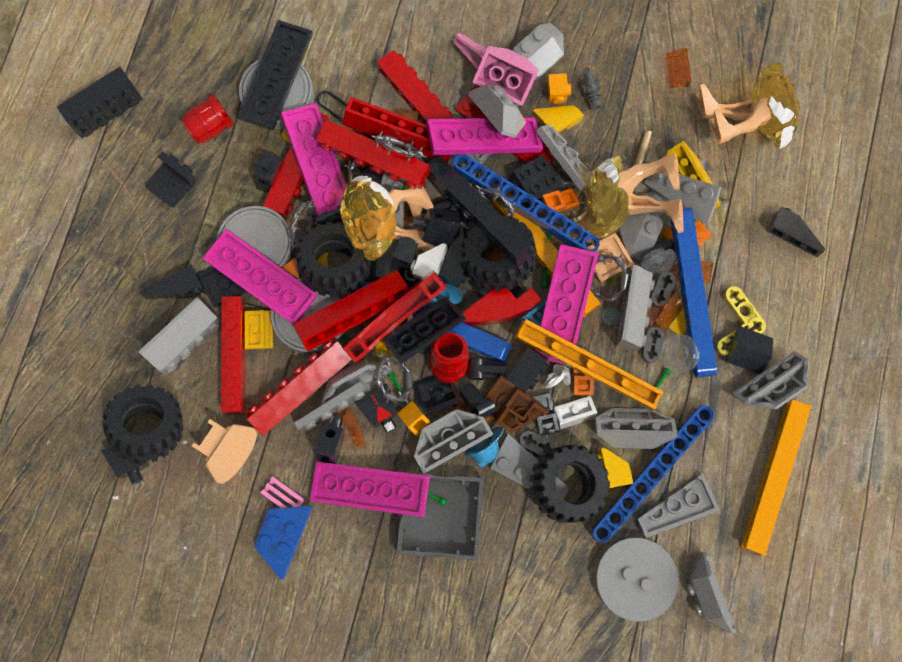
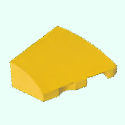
M574 105L534 109L532 112L541 125L551 124L558 133L575 126L582 121L584 116Z

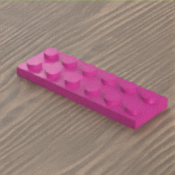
M317 103L282 112L280 116L310 199L313 198V205L317 206V208H314L316 216L319 217L323 212H331L339 205L352 203L351 198L345 196L348 190L334 151L327 152L321 149V145L316 141L324 124Z
M488 118L428 119L426 123L433 155L541 152L543 149L541 138L536 132L538 127L535 118H524L526 124L516 138L500 134Z
M228 229L222 233L202 258L292 325L301 319L318 297L317 293Z
M560 244L540 327L576 345L599 253ZM540 352L545 356L546 359L549 358L548 361L563 364L553 359L552 357Z
M316 462L310 501L424 517L430 476Z

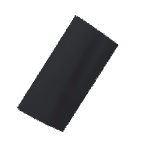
M445 296L382 339L390 354L400 364H403L466 320V317Z

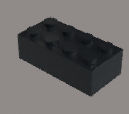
M118 67L57 106V109L68 125L83 139L90 136L98 128L107 125L115 117L121 116L129 108L138 105L143 98L122 68Z

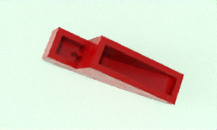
M507 288L502 289V291L492 289L462 313L466 317V320L462 323L471 326H482L506 322L529 312L538 306L542 299L532 288L518 299Z

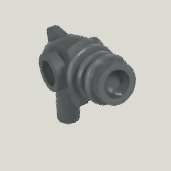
M585 67L583 69L585 83L582 84L584 94H588L586 99L591 109H598L602 106V100H600L601 93L598 92V90H601L599 80H595L590 68Z

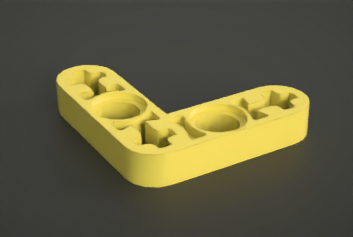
M736 286L728 288L724 292L723 298L742 324L741 327L750 329L754 324L758 323L760 327L754 331L760 334L763 333L766 324L742 290ZM731 293H732V294H733V293H736V294H737V296H736L735 298H732V299H731V298L729 297V296L731 295ZM742 300V303L736 307L735 304ZM740 307H747L749 315L743 316L740 313ZM736 330L716 343L715 350L720 356H728L729 352L727 350L723 351L721 347L723 344L726 345L733 341Z

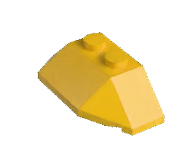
M684 141L667 151L666 156L676 154L679 174L713 184L698 157ZM719 198L715 209L720 206Z

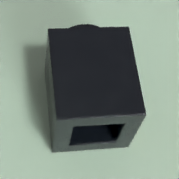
M401 237L391 263L409 270L419 243H416L412 238Z

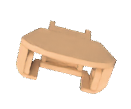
M209 419L208 423L213 427L201 445L193 443L192 447L208 456L206 458L207 469L217 483L224 484L236 475L254 448L258 431L254 428L233 424L231 427L228 426L226 429L219 423Z

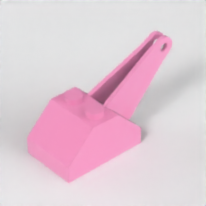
M457 33V39L453 43L478 69L473 83L481 87L484 85L500 86L505 90L504 93L513 99V102L523 106L539 69L526 57L510 49L493 46L485 48L467 36Z

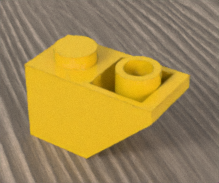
M606 448L598 450L597 459H602L604 462L603 468L607 469L609 473L606 477L607 481H610V487H607V489L633 484L629 463Z

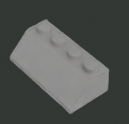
M633 264L628 272L630 274L628 290H624L616 347L639 351L646 343L647 336L644 335V329L649 324L647 309L650 310L652 298H649L650 291H653L655 280H652L653 274Z
M196 298L138 352L156 369L166 375L174 371L177 367L176 364L186 359L194 347L200 346L210 332H215L222 321L200 299Z

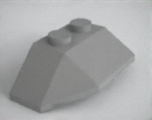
M552 23L542 24L515 46L512 51L526 57L539 69L535 78L539 79L564 56V37Z
M484 85L469 91L468 95L500 134L516 138L526 124V121L518 108L513 104V99L504 93L505 90L497 85L494 87Z
M657 191L638 195L649 196L661 202L670 201ZM649 212L625 215L619 232L625 249L631 258L639 261V258L646 251L654 247L668 216L666 213Z
M793 351L734 391L733 396L748 406L776 410L808 388L809 361L798 352Z
M364 358L356 363L351 361L349 363L350 366L340 369L328 380L321 405L358 382L367 384L376 382L377 380H372V376H375L374 374L379 363ZM382 364L381 372L384 371L383 374L385 376L393 372L389 365Z
M611 408L595 417L597 435L614 448L654 449L677 437L675 419L668 418L653 409Z
M456 409L422 429L414 457L424 474L492 436L493 433L484 417Z
M699 552L687 577L689 584L686 585L690 596L694 597L696 603L694 604L695 612L702 619L727 632L736 633L708 553Z

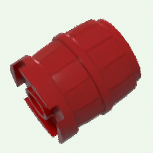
M214 94L207 97V100L193 106L192 109L183 115L184 118L181 119L187 131L198 144H204L216 138L225 129H230L234 126L233 121Z
M446 333L433 342L430 351V371L436 376L437 380L444 383H455L462 376L466 375L469 351L465 339L455 333Z

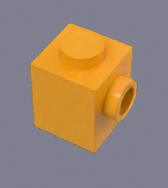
M567 73L548 75L547 91L549 103L561 104L567 102L568 95H571V84L567 82Z
M413 401L397 413L416 436L421 434L424 427L431 424Z

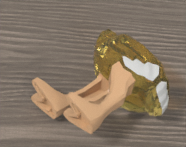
M780 62L772 63L761 72L753 86L751 99L744 102L727 105L718 104L706 85H699V93L695 94L696 102L703 119L714 116V118L709 119V124L718 144L724 143L742 133L755 131L757 128L767 138L771 139V143H773L776 149L785 147L793 139L798 124L800 103L796 100L794 85L790 82L789 77L782 74L783 67ZM724 116L735 121H745L733 126L728 123Z
M676 154L665 156L652 163L636 164L623 170L624 166L621 156L617 155L602 163H598L591 173V181H588L590 197L587 198L588 208L592 209L593 217L596 219V223L590 225V233L597 238H604L612 234L626 222L629 215L649 212L666 213L673 221L678 233L684 232L681 199L661 202L649 196H637L631 193L644 178L660 172L667 175L674 190L679 189V170Z
M358 176L349 182L348 187L343 193L340 213L345 231L352 245L357 249L363 250L367 260L374 261L386 252L393 239L400 240L401 237H409L414 239L416 243H419L415 253L417 255L434 248V245L421 240L420 229L404 230L396 226L395 211L399 202L407 201L409 203L413 217H422V208L426 210L434 208L424 187L422 189L416 187L415 190L411 188L405 190L392 189L388 193L380 184L371 181V178L368 176Z

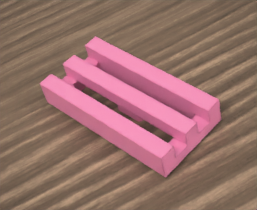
M273 476L269 483L266 484L264 490L261 491L264 496L281 508H287V506L269 494V489L293 507H300L305 500ZM274 483L299 500L297 504L272 485Z

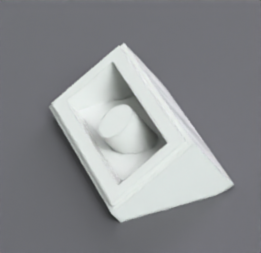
M591 396L554 407L560 429L595 419L597 416Z

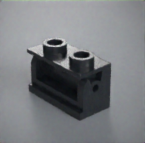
M529 346L506 379L524 392L528 389L533 390L538 382L536 379L538 374H544L549 364H547L549 358L546 359L543 354Z

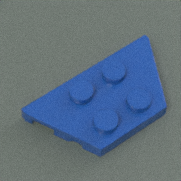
M313 506L271 508L267 512L254 547L282 580L287 575Z

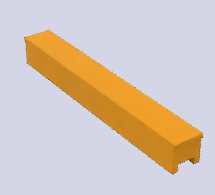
M510 192L505 194L508 198L514 197ZM493 198L494 203H492L494 209L501 216H507L508 211L507 208H504L505 205ZM514 212V218L519 219V223L524 222L527 228L531 230L537 250V262L542 268L545 269V266L547 267V273L552 279L558 250L537 225ZM589 291L583 318L595 309L597 310L601 305L591 291Z
M527 319L522 321L514 337L650 410L656 409V404L664 393L658 388Z
M793 399L785 404L740 547L756 553L758 556L766 555L812 406Z

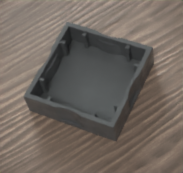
M409 473L430 476L428 492L439 498H445L446 504L442 506L438 501L427 496L424 517L401 514L397 554L478 560L484 478L446 477L433 474Z

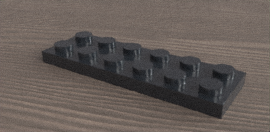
M281 20L277 21L238 114L239 120L274 131L312 39V30Z

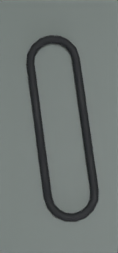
M330 91L320 92L317 96V103L342 121L343 118L321 104L319 98L322 94L327 93L345 106H347V103Z

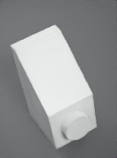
M441 244L418 255L417 261L413 260L410 271H413V277L421 280L432 270L439 274L447 252V245Z

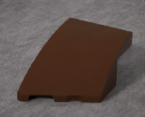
M501 374L483 396L484 398H490L495 405L496 411L492 416L495 418L496 424L511 433L520 429L523 425L530 424L539 416L549 413V410L540 402L509 382Z

